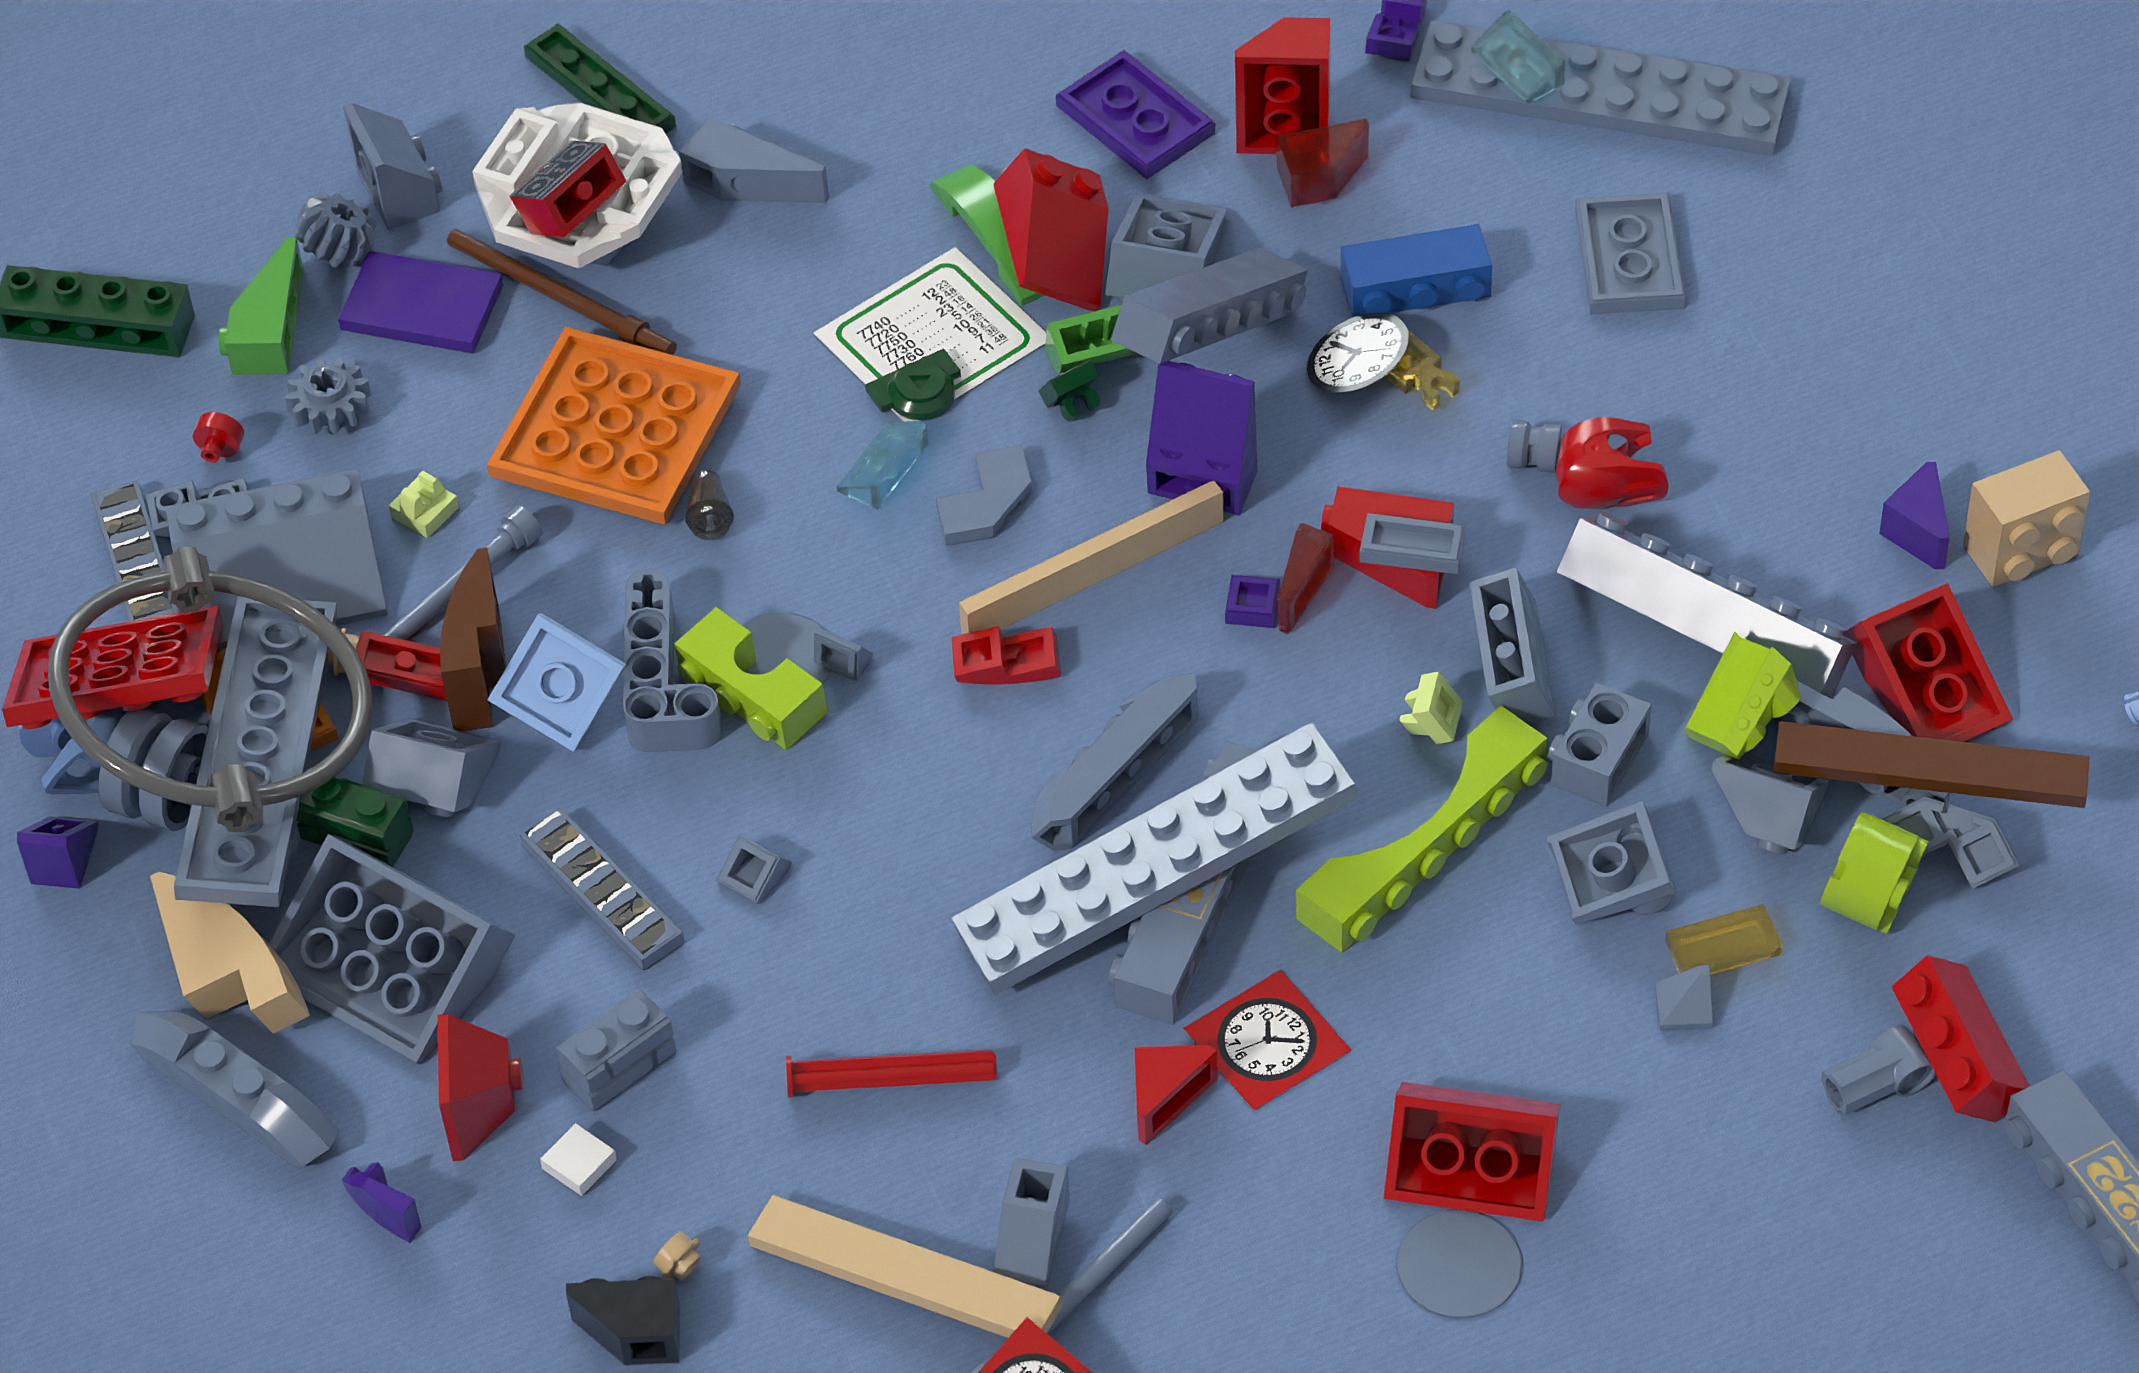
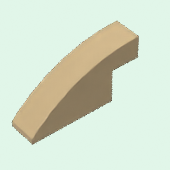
M157 872L150 876L183 996L206 1020L248 1000L250 1010L273 1034L310 1016L301 990L284 961L241 914L227 903L175 900L174 883L176 876L163 872Z

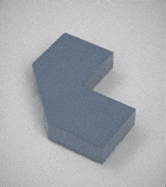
M1022 445L975 453V463L982 490L936 498L937 511L946 545L994 537L1005 524L1004 519L1017 504H1022L1031 494L1032 483Z
M1923 797L1882 818L1884 821L1929 841L1923 856L1950 844L1972 889L2021 865L1998 820L1929 797Z

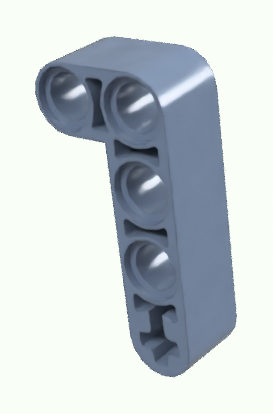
M649 568L632 574L627 580L625 587L624 663L627 665L623 670V710L629 742L634 748L645 752L706 749L718 742L723 731L717 694L712 688L704 684L674 685L675 614L668 577L663 572Z

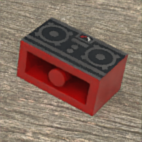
M572 140L509 197L531 234L565 238L627 181L606 143Z

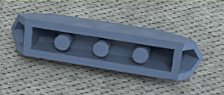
M1186 673L1162 679L1133 694L1119 706L1123 713L1121 715H1114L1107 722L1100 737L1090 747L1085 746L1080 749L1075 755L1071 766L1057 770L1049 778L1037 798L1032 815L1031 835L1034 840L1053 851L1073 849L1198 719L1195 673Z
M177 1011L136 1013L132 1047L144 1061L292 1166L304 1167L330 1149L339 1130L308 1098L278 1075L205 1024L184 1013Z

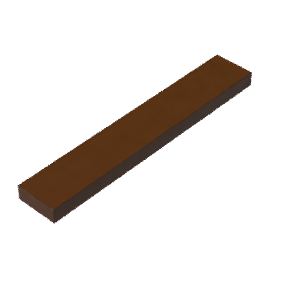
M1779 721L1773 773L2085 808L2090 756Z

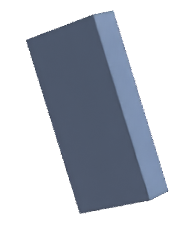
M1367 513L1360 547V562L1458 574L1466 525Z

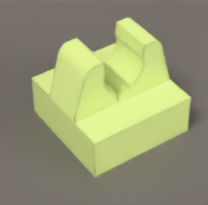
M421 471L418 477L407 488L405 487L401 494L388 505L391 518L427 539L459 509L457 496L446 490L439 479L425 471Z
M1439 671L1421 675L1418 689L1409 692L1405 697V701L1412 708V713L1401 715L1400 722L1410 734L1429 735L1436 745L1452 742L1455 738L1463 701Z

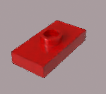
M361 630L356 651L366 668L371 684L447 701L441 675L439 647Z

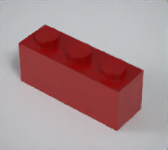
M1926 955L1895 982L1891 988L1955 1112L1996 1123L2008 1112L2010 1097L2029 1087V1084L1967 966Z

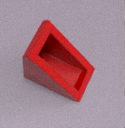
M1210 1044L1134 1047L1138 1140L1143 1144L1147 1145L1218 1080L1217 1050Z

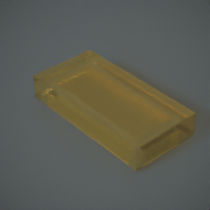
M1764 904L1668 930L1665 937V942L1679 973L1697 966L1709 965L1711 975L1782 955L1783 947Z

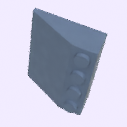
M358 468L165 507L173 553L179 547H196L198 553L207 556L210 571L230 573L261 581L284 590L301 600L337 603L336 625L388 615ZM214 591L212 603L201 608L219 605L223 625L218 650L227 647L238 596Z
M328 834L269 945L288 967L305 1000L410 1060L422 1064L438 1045L437 1015L449 1014L460 1018L491 982L516 935L360 848Z

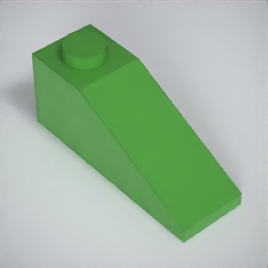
M287 237L230 307L227 327L220 328V354L228 356L232 375L289 373L304 269L297 237Z

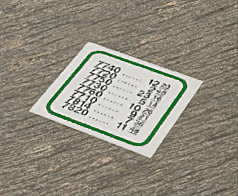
M956 247L813 332L865 384L944 348L961 370V377L953 380L955 387L954 400L1046 343V332ZM893 408L891 409L909 427L921 421L905 418L899 415Z

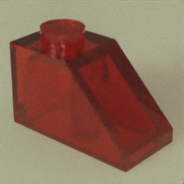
M1367 118L1277 136V170L1291 207L1315 204L1337 198L1368 158L1369 124Z

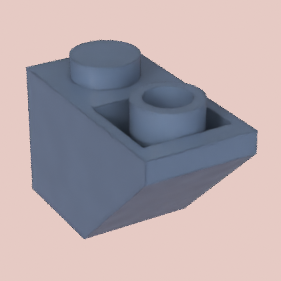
M1014 1158L1002 1202L993 1268L994 1273L1043 1290L1047 1289L1070 1202L1067 1166Z

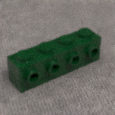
M11 265L6 266L0 281V338L180 358L195 318L187 284Z

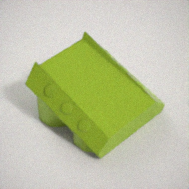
M1734 631L1685 727L1684 733L1694 741L1739 760L1745 752L1753 749L1764 738L1766 733L1765 726L1772 718L1787 714L1799 702L1801 694L1797 688L1798 682L1792 664L1774 647L1769 649L1740 637Z

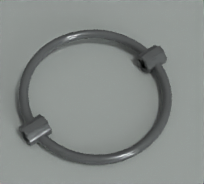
M179 547L173 554L164 557L163 572L150 573L114 584L95 594L70 615L61 627L50 653L48 665L49 691L57 715L71 738L101 767L130 785L153 795L181 803L213 807L217 824L224 825L228 832H246L252 825L261 823L262 806L294 799L317 789L343 771L354 759L370 729L373 714L371 683L366 668L351 642L333 622L317 609L296 596L270 584L230 573L210 571L207 556L198 553L196 547ZM167 591L170 604L176 605L180 612L193 613L198 612L201 607L212 603L214 591L242 596L264 603L293 617L313 631L333 651L346 672L351 686L353 710L350 724L340 744L328 757L306 772L286 780L258 786L255 773L248 771L244 764H226L222 770L211 774L209 786L178 781L147 770L126 759L110 748L88 726L73 700L69 686V662L73 648L85 629L95 619L109 609L136 597Z

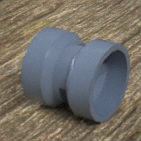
M1513 419L1509 436L1507 467L1522 469L1528 464L1536 465L1540 471L1556 473L1562 425L1547 423L1543 427L1532 426L1527 420Z

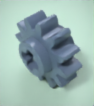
M320 357L316 362L317 367L312 370L304 365L299 366L301 379H287L289 393L284 395L288 413L293 414L297 427L310 422L313 434L319 433L322 430V426H329L333 434H338L339 425L343 422L354 427L357 425L355 412H369L367 398L371 396L368 378L362 377L359 365L351 366L346 370L342 357L336 359L333 365H326V361Z

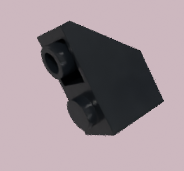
M644 1276L637 1280L607 1281L605 1279L592 1278L582 1283H566V1296L572 1321L624 1365L679 1363L680 1303L675 1278L663 1279L657 1276Z

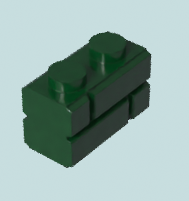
M335 776L317 789L300 796L296 820L299 821L297 826L300 838L321 846L329 834L360 848L394 867L414 831L411 817H408L410 812L407 799L389 793L382 794L380 790L339 776Z

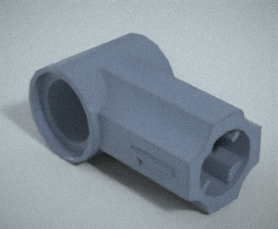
M1902 1025L1892 1027L1881 1033L1874 1039L1867 1051L1824 1070L1821 1082L1825 1087L1827 1098L1834 1109L1846 1115L1893 1092L1900 1097L1915 1094L1926 1087L1933 1080L1936 1073L1921 1045L1910 1030Z

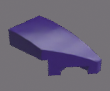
M1382 0L1381 13L1375 15L1366 37L1365 53L1410 60L1421 27L1427 0Z
M378 1162L371 1163L365 1172H361L356 1167H351L342 1178V1182L353 1200L379 1225L399 1238L411 1243L422 1227L415 1199L389 1187L383 1166Z

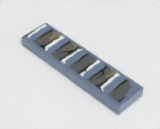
M138 480L92 492L91 497L117 583L150 573L163 572L162 557L152 530ZM167 591L152 593L123 602L129 621L178 613L177 606L170 604Z
M561 807L519 834L521 845L643 971L684 943L683 932Z

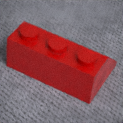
M1283 17L1235 50L1236 154L1329 156L1331 18Z
M1401 1082L1395 1096L1383 1199L1544 1222L1561 1104Z

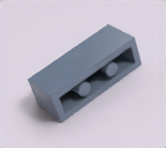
M1517 567L1469 582L1487 696L1495 710L1502 705L1527 724L1555 716L1536 601Z

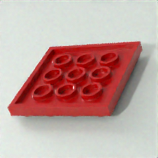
M219 605L201 608L198 612L193 613L178 612L85 629L73 648L68 674L73 700L84 720L94 718L100 715L102 710L122 707L123 711L141 710L150 706L152 701L172 698L174 702L191 701L200 697L202 692L208 691L223 625ZM57 635L24 640L2 707L6 727L21 725L23 729H37L50 724L52 719L59 718L52 702L48 681L49 657Z

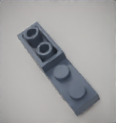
M1798 682L1797 688L1801 694L1799 702L1787 714L1775 718L1777 722L1782 721L1912 736L1884 711L1844 686L1835 698L1831 699ZM1859 783L1868 792L1880 794L1903 807L1923 797L1949 803L1950 793Z

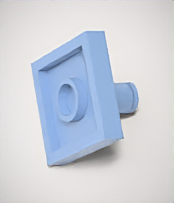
M539 613L493 689L488 701L574 752L627 664L544 614Z

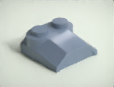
M1643 801L1546 837L1560 871L1571 906L1570 914L1575 924L1628 909L1640 914L1655 913L1663 909L1671 901L1675 893L1674 883L1659 838Z

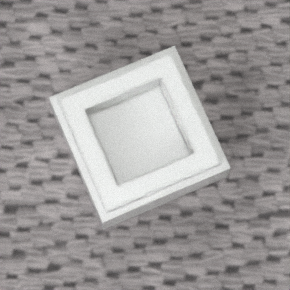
M575 1123L540 1158L543 1170L582 1196L617 1161L614 1149Z

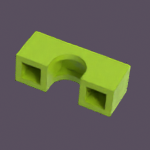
M717 607L712 609L674 643L679 665L677 671L685 683L704 684L712 688L717 694L719 707L727 714L733 715L736 713L747 721L754 733L764 741L771 739L787 751L828 713L823 684L788 658L768 673L759 675L746 673L757 662L752 633Z

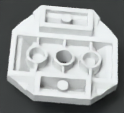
M582 103L554 105L541 110H536L535 107L516 108L472 173L476 190L497 243L575 268H581L589 263L607 266L627 243L642 235L681 176L682 166L678 154L673 150L662 128ZM570 141L606 143L627 182L565 238L531 234L509 196Z

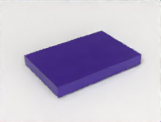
M1122 50L1056 94V106L1146 179H1149L1216 133L1215 122L1125 50Z
M369 251L338 318L340 330L474 354L503 287L502 275L494 272Z

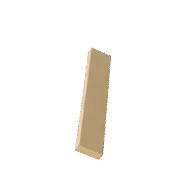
M1210 481L960 601L961 633L967 634L999 626L1001 630L1223 523V491L1215 481Z
M775 1195L771 1196L747 1235L750 1247L1009 1338L1026 1317L1032 1320L1044 1332L1048 1333L1062 1308L1060 1295Z

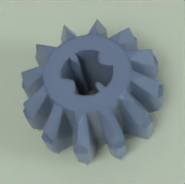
M319 192L315 198H309L306 205L302 206L297 217L299 220L296 225L295 237H297L299 242L303 243L302 250L315 254L318 261H329L333 267H337L341 263L345 267L352 268L356 262H362L365 255L371 250L374 244L373 239L376 234L375 227L377 222L368 216V209L354 204V199H343L339 193H335L331 197L327 193Z

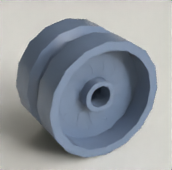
M146 707L137 711H128L115 727L107 745L126 759L147 770L178 781L196 784L209 728L204 724L184 718L172 720L165 712ZM103 767L100 768L99 797L102 806L109 812L130 819L143 817V820L150 825L172 832L181 830L188 824L191 804L153 795L121 780Z

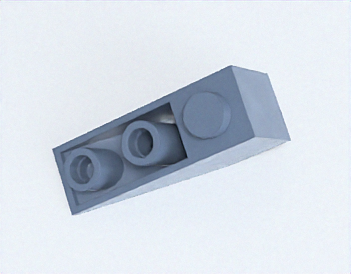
M711 116L679 151L684 184L720 200L826 203L829 199L825 166L820 165L814 159L804 158L780 147L775 142L763 140L743 131L736 125L724 123Z

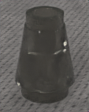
M703 470L696 473L692 478L685 521L688 528L698 538L715 540L728 532L734 520V514L719 475L714 471Z

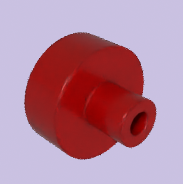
M206 412L199 417L192 437L194 443L202 450L200 453L201 457L207 462L215 463L218 462L220 457H231L238 452L244 437V429L236 419L227 414Z

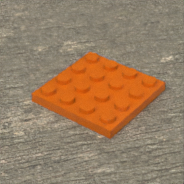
M564 327L487 463L489 477L666 525L741 386L740 375L738 372Z

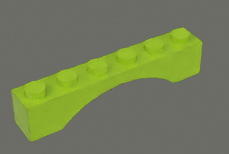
M1500 705L1467 735V752L1460 779L1448 800L1440 809L1412 833L1393 843L1357 855L1330 858L1296 889V919L1341 953L1348 949L1356 940L1358 942L1365 940L1372 933L1380 918L1390 909H1399L1407 901L1414 887L1425 877L1427 879L1434 877L1441 870L1448 856L1459 846L1461 848L1468 846L1477 836L1481 826L1492 816H1501L1509 808L1515 795L1526 785L1533 786L1542 778L1547 769V737Z

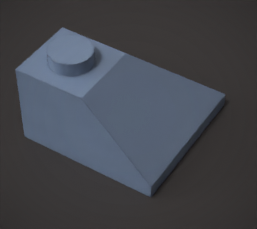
M1744 753L1739 760L1724 754L1713 761L1711 768L1744 833L1758 838L1757 845L1771 852L1787 854L1788 848L1796 850L1805 843L1828 790L1830 780L1773 773L1774 762Z

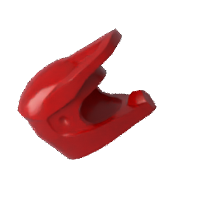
M1599 417L1582 421L1571 427L1561 440L1556 467L1560 500L1574 508L1600 509L1604 507L1631 506L1664 498L1668 493L1669 483L1663 465L1631 458L1641 448L1652 444L1650 426L1645 423L1619 418ZM1611 435H1620L1627 440L1615 450L1608 444V439Z

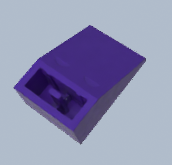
M1166 361L1158 364L1146 458L1148 494L1175 499L1210 481H1215L1223 491V512L1240 515L1258 472L1254 381L1244 379L1235 374H1223L1197 368L1189 363Z

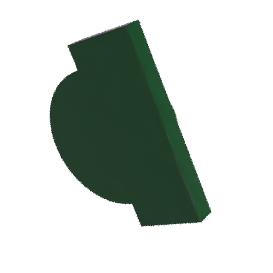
M943 348L865 384V391L882 413L893 408L899 415L905 418L928 420L942 415L951 407L955 398L953 380L961 377V370Z

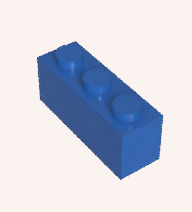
M1475 224L1341 246L1340 278L1353 318L1368 313L1389 314L1491 297L1492 263L1480 225Z

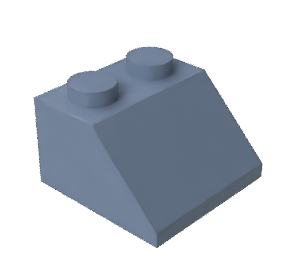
M353 103L343 106L356 170L387 229L390 230L440 212L436 193L443 190L441 180L434 165L426 167L424 163L426 161V154L418 135L410 137L401 119Z
M407 718L371 730L362 785L380 790L382 794L389 793L408 801L424 804V812L451 817L454 815V812L474 804L499 752L501 741Z

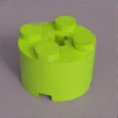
M1861 811L1838 857V863L1833 875L1828 880L1819 905L1875 931L1878 930L1888 934L1903 896L1907 894L1915 877L1918 865L1929 841Z

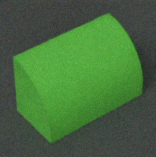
M1121 305L1047 323L1045 349L1051 365L1057 374L1067 372L1091 360L1093 365L1138 354L1111 341Z

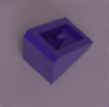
M1926 462L1883 503L1879 534L1933 569H1945L1949 532L1936 462Z
M49 816L17 832V845L30 883L80 889L98 832V821Z

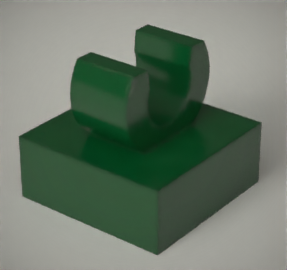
M1091 360L1050 379L1038 391L1047 408L1061 401V414L1069 422L1078 416V412L1073 405L1074 398L1083 399L1090 411L1100 405L1098 394L1089 387L1099 377Z

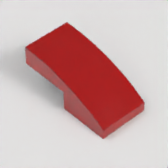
M999 626L951 637L954 677L957 682L1001 685L1028 683L1061 677L1058 639L1052 626L1008 637L1003 636Z

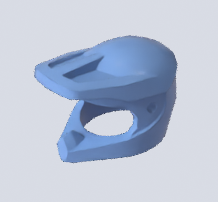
M122 707L102 710L100 715L85 721L94 733L108 744L115 727L128 711H123ZM59 718L52 719L50 724L37 729H23L21 725H18L21 744L32 756H57L47 772L41 776L46 793L54 795L99 792L101 766L89 757L71 738ZM75 760L87 762L91 766L90 773L85 777L71 776L66 770Z

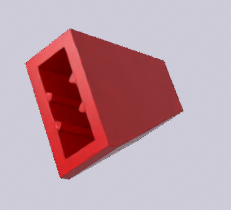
M1337 486L1333 505L1325 504L1321 520V534L1329 535L1328 555L1426 608H1437L1444 573L1360 562V547L1367 513L1453 524L1454 503Z

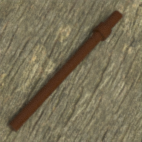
M453 229L449 233L447 238L449 246L618 333L619 340L674 355L677 348L676 342L651 330L648 322L634 315L626 317L458 229Z

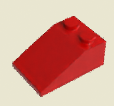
M1024 148L993 183L1018 285L1021 288L1092 312L1097 311L1101 305L1109 211L1100 175L1088 168H1080L1060 161L1051 155H1043Z
M1948 583L1866 618L1844 632V637L1857 642L1852 655L1864 680L1892 718L1912 736L1965 742L2013 720Z

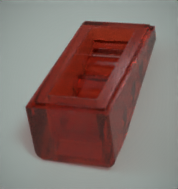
M1304 523L1298 526L1278 597L1279 631L1286 634L1292 632L1334 568L1333 534Z

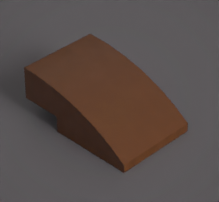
M487 547L479 548L475 551L457 580L446 608L441 633V675L453 729L463 732L494 727L491 702L488 701L490 696L489 688L496 686L507 667L500 609Z

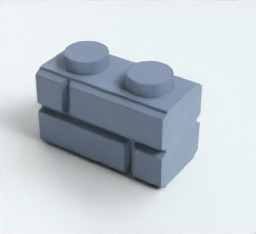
M638 989L556 1048L558 1062L561 1064L559 1067L562 1080L590 1110H597L651 1071L653 1065L661 1064L676 1053L671 1021L642 990Z

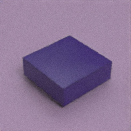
M1231 575L1225 610V624L1274 628L1280 595V579Z

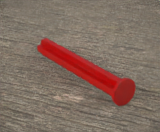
M992 1050L802 1061H792L791 1056H786L788 1098H794L793 1092L992 1081L996 1079L997 1075L996 1055Z

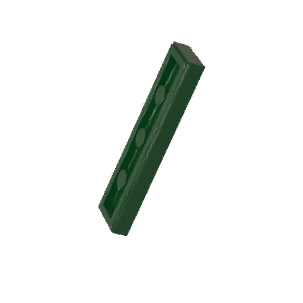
M559 23L523 46L525 57L583 104L660 127L665 134L676 127L675 116Z

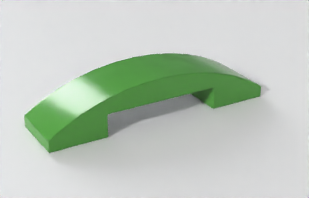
M972 164L931 181V189L953 217L960 215L997 262L1000 279L1020 305H1026L1045 296L1021 288L1018 285L993 187L995 181L983 170Z

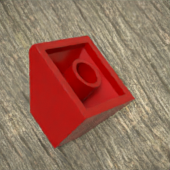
M442 1014L437 1015L439 1107L452 1160L463 1161L515 1112L514 1090H523L524 1088L521 1058L512 1059L507 1038L452 1015Z

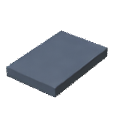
M1669 193L1576 198L1575 211L1590 314L1685 309L1686 297Z

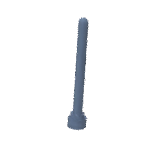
M517 505L501 519L502 525L498 528L499 534L483 547L488 548L491 566L511 549L528 548L542 536L543 531L539 522L524 507ZM468 561L383 635L407 640L448 605L454 586Z

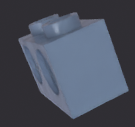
M1595 682L1587 698L1583 699L1580 697L1575 702L1569 717V728L1565 735L1557 734L1550 746L1547 761L1552 763L1551 785L1607 807L1649 734L1651 703Z

